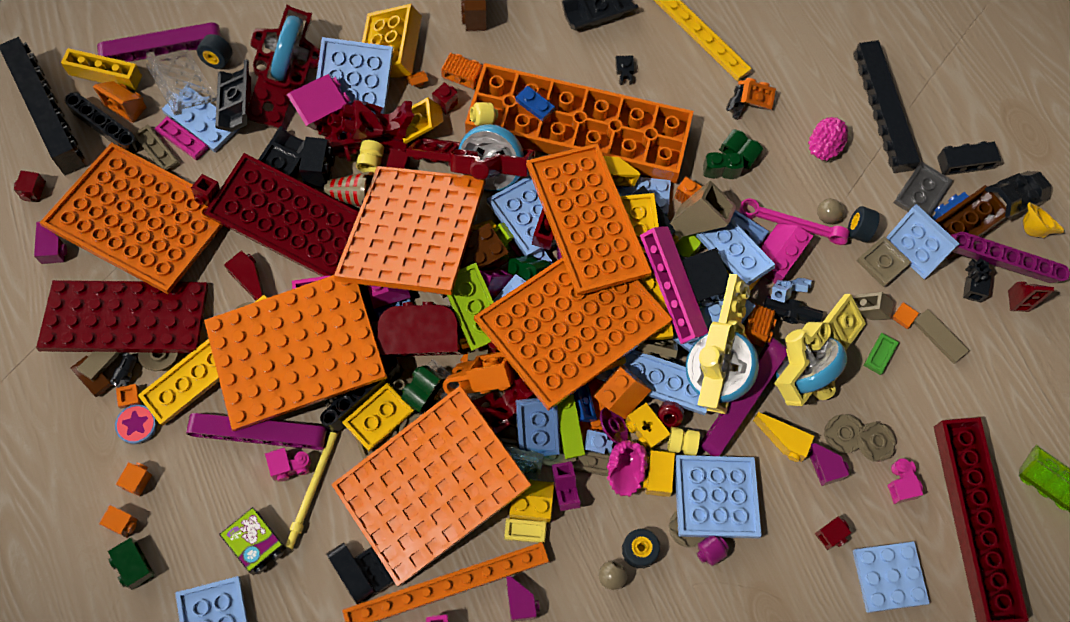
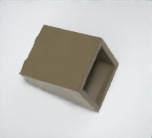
M710 180L679 206L670 224L682 236L726 227L737 206Z

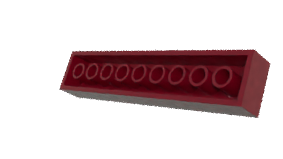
M981 417L942 420L934 426L976 622H1029Z

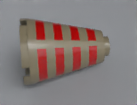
M364 172L329 180L324 186V193L337 201L361 207L374 173Z

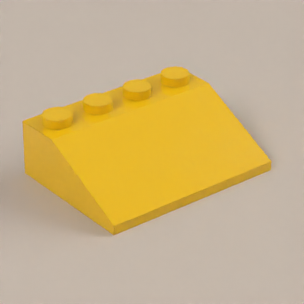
M412 4L367 14L362 43L392 46L394 48L390 77L398 78L412 75L422 15Z

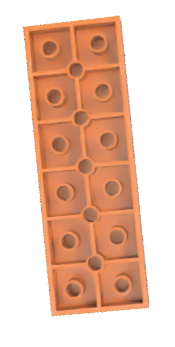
M487 63L483 64L470 105L471 109L477 102L492 103L494 108L498 110V119L494 121L493 125L509 130L519 140L522 148L555 154L598 143L603 156L620 157L639 171L640 175L670 180L672 183H677L694 112ZM526 86H529L555 106V110L543 122L515 101V97ZM470 109L465 121L466 134L477 127L470 120Z

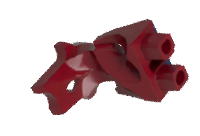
M354 100L352 105L343 104L341 116L350 117V120H343L342 131L351 133L352 140L381 137L383 133L406 138V130L414 118L412 101H404L401 106H397L396 110L390 114H381L383 110L381 106L359 100Z
M519 378L512 383L510 388L505 390V394L498 400L494 401V395L490 393L474 400L473 403L495 434L498 435L508 427V420L517 415L516 400L532 399L534 393L527 388L522 378ZM485 402L490 403L488 408L481 407V405ZM504 409L506 410V413L497 410ZM497 422L499 426L494 428L491 426V423Z

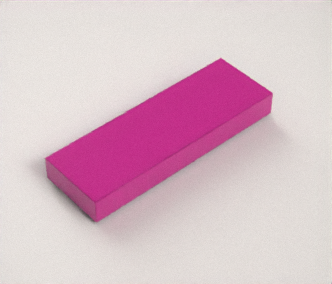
M168 116L155 128L156 132L196 161L209 149L207 144Z

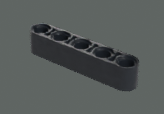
M72 92L67 94L65 103L76 117L110 142L133 154L138 152L140 145L132 132L79 93Z
M389 355L382 359L387 374L386 379L342 394L323 411L320 421L329 432L337 433L345 427L342 422L387 382L391 386L402 375L403 368L396 357Z

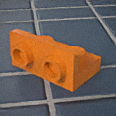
M746 78L745 81L738 82V85L744 86L741 102L772 110L776 88L770 87V84L766 82L757 83L756 79Z

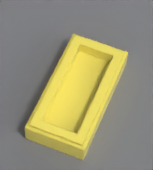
M506 518L504 540L532 543L543 542L545 544L547 522Z

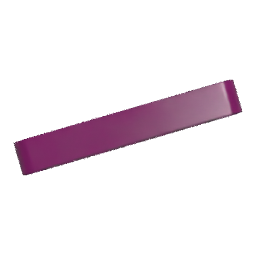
M212 22L103 41L97 45L98 55L131 62L197 50L198 45L206 35L215 34L221 37L220 26Z
M966 232L951 235L959 243L952 251L954 253L976 260L981 257L982 260L989 262V264L1047 283L1066 281L1070 276V270L1064 264Z
M772 338L758 356L759 370L755 383L745 395L729 402L727 413H720L700 442L699 447L711 456H719L787 356L786 346L775 338Z
M200 413L190 414L186 434L192 437L314 450L324 449L327 429L321 426L267 420L238 431H233L228 416Z

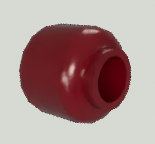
M664 401L659 408L658 418L667 428L677 427L683 421L685 409L676 402Z

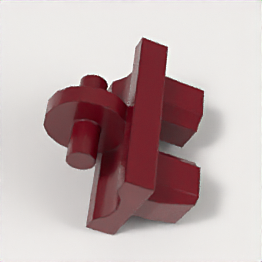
M341 110L337 114H329L326 124L320 123L317 125L318 134L325 136L329 143L330 135L338 134L345 136L348 133L342 131V122L345 117L341 116Z
M347 133L348 139L341 140L338 134L330 135L329 145L332 146V155H339V158L346 157L348 162L351 161L350 156L357 154L356 151L360 150L361 139L352 140L351 133Z

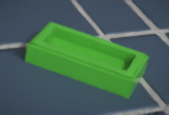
M881 333L863 366L881 375L899 342Z

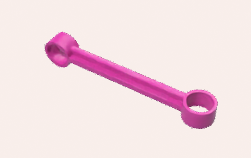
M751 198L743 200L739 212L749 219L759 217L779 224L796 225L807 232L827 237L830 242L837 245H844L848 241L850 231L845 227H828L759 206L756 200ZM751 205L754 207L755 212L747 213L744 211L743 206Z

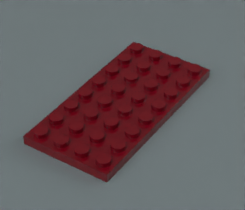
M243 153L204 214L206 217L323 277L335 274L359 212Z
M53 280L36 348L42 352L191 353L199 346L208 284L207 282H178L171 292L166 294L144 281Z

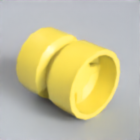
M364 140L360 146V155L357 158L356 168L363 173H375L377 166H381L384 146L373 140Z
M671 427L667 452L677 454L683 451L684 455L696 456L700 432L690 429L684 432L681 428Z

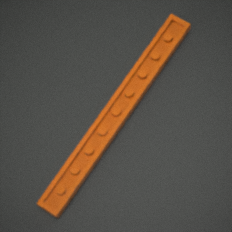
M543 542L343 609V616L345 622H378L547 564L549 560Z

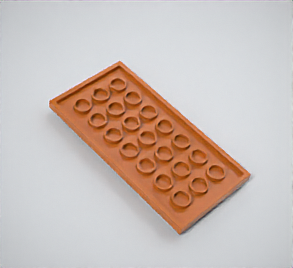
M598 143L527 160L526 166L577 296L651 276V269Z

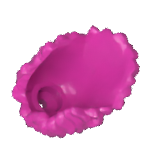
M827 117L821 120L813 130V134L808 142L810 154L820 158L822 161L824 159L828 161L829 158L839 155L848 140L849 130L845 122L835 117Z
M627 440L616 444L611 450L607 464L609 475L607 480L610 481L609 485L612 486L615 494L630 497L632 493H636L637 489L641 488L640 483L644 481L645 472L648 468L647 452L643 445Z

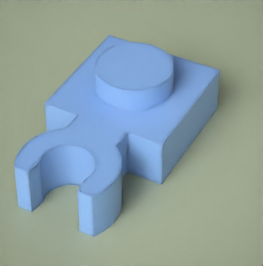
M587 430L584 450L605 454L606 449L611 454L614 442L610 439L607 440L608 436L606 433Z

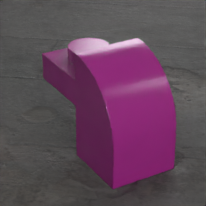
M572 461L553 464L554 488L560 511L581 508Z

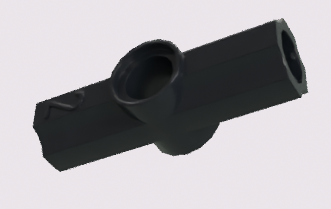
M767 295L763 305L764 308L767 307L774 310L775 316L782 317L783 321L790 324L802 323L806 325L808 322H821L823 317V311L803 306L802 302L794 299H789L784 303L773 300L771 296Z

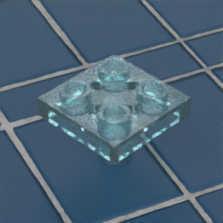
M505 447L527 479L539 481L544 454L536 451L519 450L515 447Z

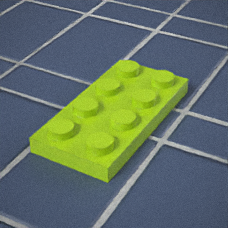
M474 263L459 270L452 295H447L471 351L491 342L474 321V316L494 303L477 264Z

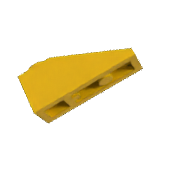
M758 412L755 415L753 421L784 455L788 456V459L794 462H802L807 457L814 438L813 435Z

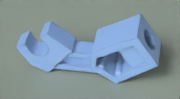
M797 278L791 281L777 280L772 288L771 299L785 303L791 297L794 290L808 292V288H811L812 280Z

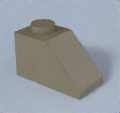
M883 292L852 295L863 318L870 320L891 319L893 301Z

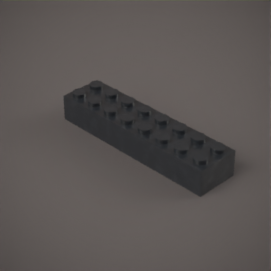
M19 37L0 44V51L52 160L64 176L86 167L83 162L85 156L81 149L78 148V142L75 136L71 134V128L64 119L65 115L61 108L58 107V101L51 92V86L44 78L45 74L42 68L38 66V60L27 42L23 43Z

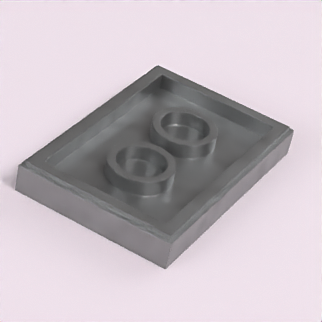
M921 161L893 203L907 212L917 204L930 216L953 180Z

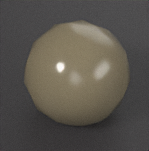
M826 199L818 205L817 214L824 223L833 224L842 218L843 207L836 199Z
M615 561L604 563L599 570L600 583L610 590L622 588L627 580L626 568Z

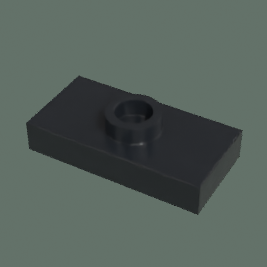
M372 546L354 558L376 594L394 583Z

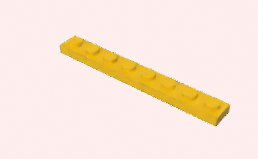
M654 0L737 82L751 72L752 68L681 0Z

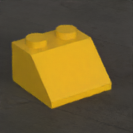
M529 480L532 486L511 501L509 519L550 523L554 483Z

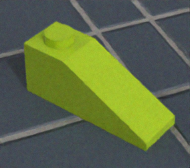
M571 394L557 404L559 435L565 460L585 456L574 396Z

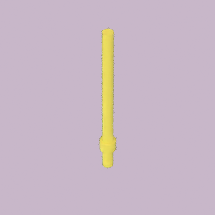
M334 432L329 434L296 520L291 524L289 529L291 533L285 545L287 548L293 549L298 535L302 533L304 528L303 522L338 436Z

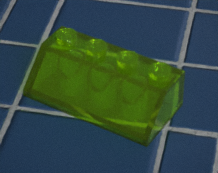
M1035 445L1019 469L1021 481L1026 485L1035 487L1043 497H1049L1060 509L1070 512V468Z

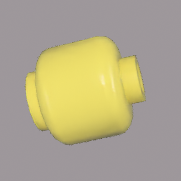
M477 102L470 109V120L476 126L494 124V121L498 119V110L490 102Z

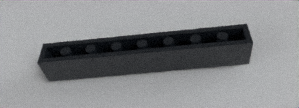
M876 40L859 43L853 56L858 64L859 75L863 79L864 90L868 94V103L873 109V118L878 124V133L882 136L884 142L883 148L887 152L889 166L892 167L894 174L914 171L919 165L920 159L880 42Z

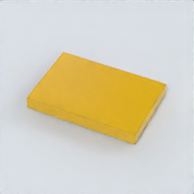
M387 382L342 423L370 452L400 426L406 418L410 417L414 410L401 399V396Z

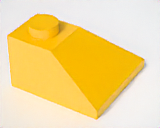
M429 97L413 105L412 113L414 118L406 130V138H403V142L406 144L442 123V107Z

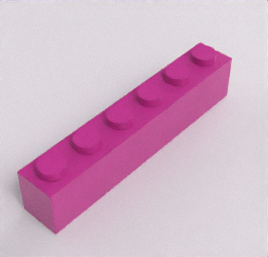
M654 227L640 235L670 317L673 319L672 322L680 343L695 342L709 333L669 227Z

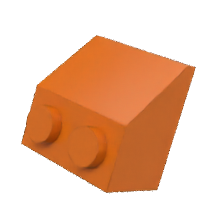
M114 81L93 86L105 107L132 123L147 108L143 102L144 98L137 92L132 93L123 84L119 85Z
M621 364L595 392L594 397L608 410L626 419L651 392V389L626 366Z

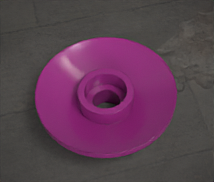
M606 407L603 408L600 412V422L604 433L614 443L618 444L621 441H627L628 429L624 419Z

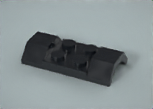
M562 0L564 15L571 29L603 23L639 8L638 4H633L632 0Z
M248 59L244 60V68L235 73L218 72L215 122L217 129L233 132L247 125L248 105L250 104L251 76L249 75Z
M280 126L258 160L292 177L300 165L305 140L303 141L292 136Z
M1026 171L1000 180L984 190L986 192H997L1007 204L1005 216L1009 218L1028 210L1027 204L1029 202L1035 205L1047 202L1050 199L1052 185L1040 171Z

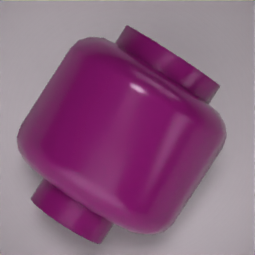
M710 536L698 543L699 551L696 554L702 563L706 562L710 566H714L727 557V550L729 549L722 537Z

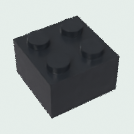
M305 137L299 167L304 184L312 188L324 189L325 184L332 180V172L330 170L331 166L335 164L332 146L329 145L328 139Z

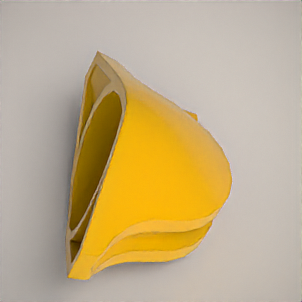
M1030 202L1027 204L1028 211L1023 218V225L1028 235L1045 238L1049 234L1064 232V228L1046 211Z

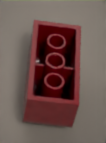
M432 301L422 302V305H416L414 302H404L403 306L388 308L379 318L378 348L380 355L383 357L389 355L405 357L462 354L460 346L462 329L455 313L446 306L434 304Z

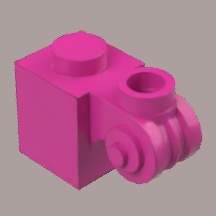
M285 447L265 453L270 476L274 481H286L290 478L289 476L295 473L299 476L309 473L311 459L306 452H298L294 460H290L289 453Z
M904 458L894 462L891 466V471L894 475L900 476V479L894 480L887 485L893 503L898 504L922 496L923 486L914 474L916 473L914 462H909Z

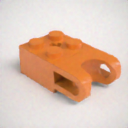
M500 352L478 355L473 361L456 364L452 370V375H449L443 382V389L447 395L455 389L451 388L449 382H456L459 386L463 387L467 394L477 392L485 394L494 389L502 391L511 387L518 373Z

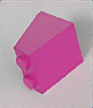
M330 74L287 94L304 124L314 130H317L318 124L327 123V116L329 114H337L343 104H349L351 101L347 93L341 91L340 86L342 85L338 78Z

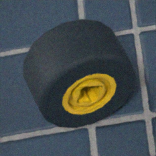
M208 34L198 45L197 55L209 67L222 69L231 59L233 50L224 38L215 34Z
M864 206L858 207L848 224L849 237L861 242L870 241L879 225V213Z
M646 529L631 531L624 539L622 545V555L625 561L635 568L651 566L660 553V543L657 536Z

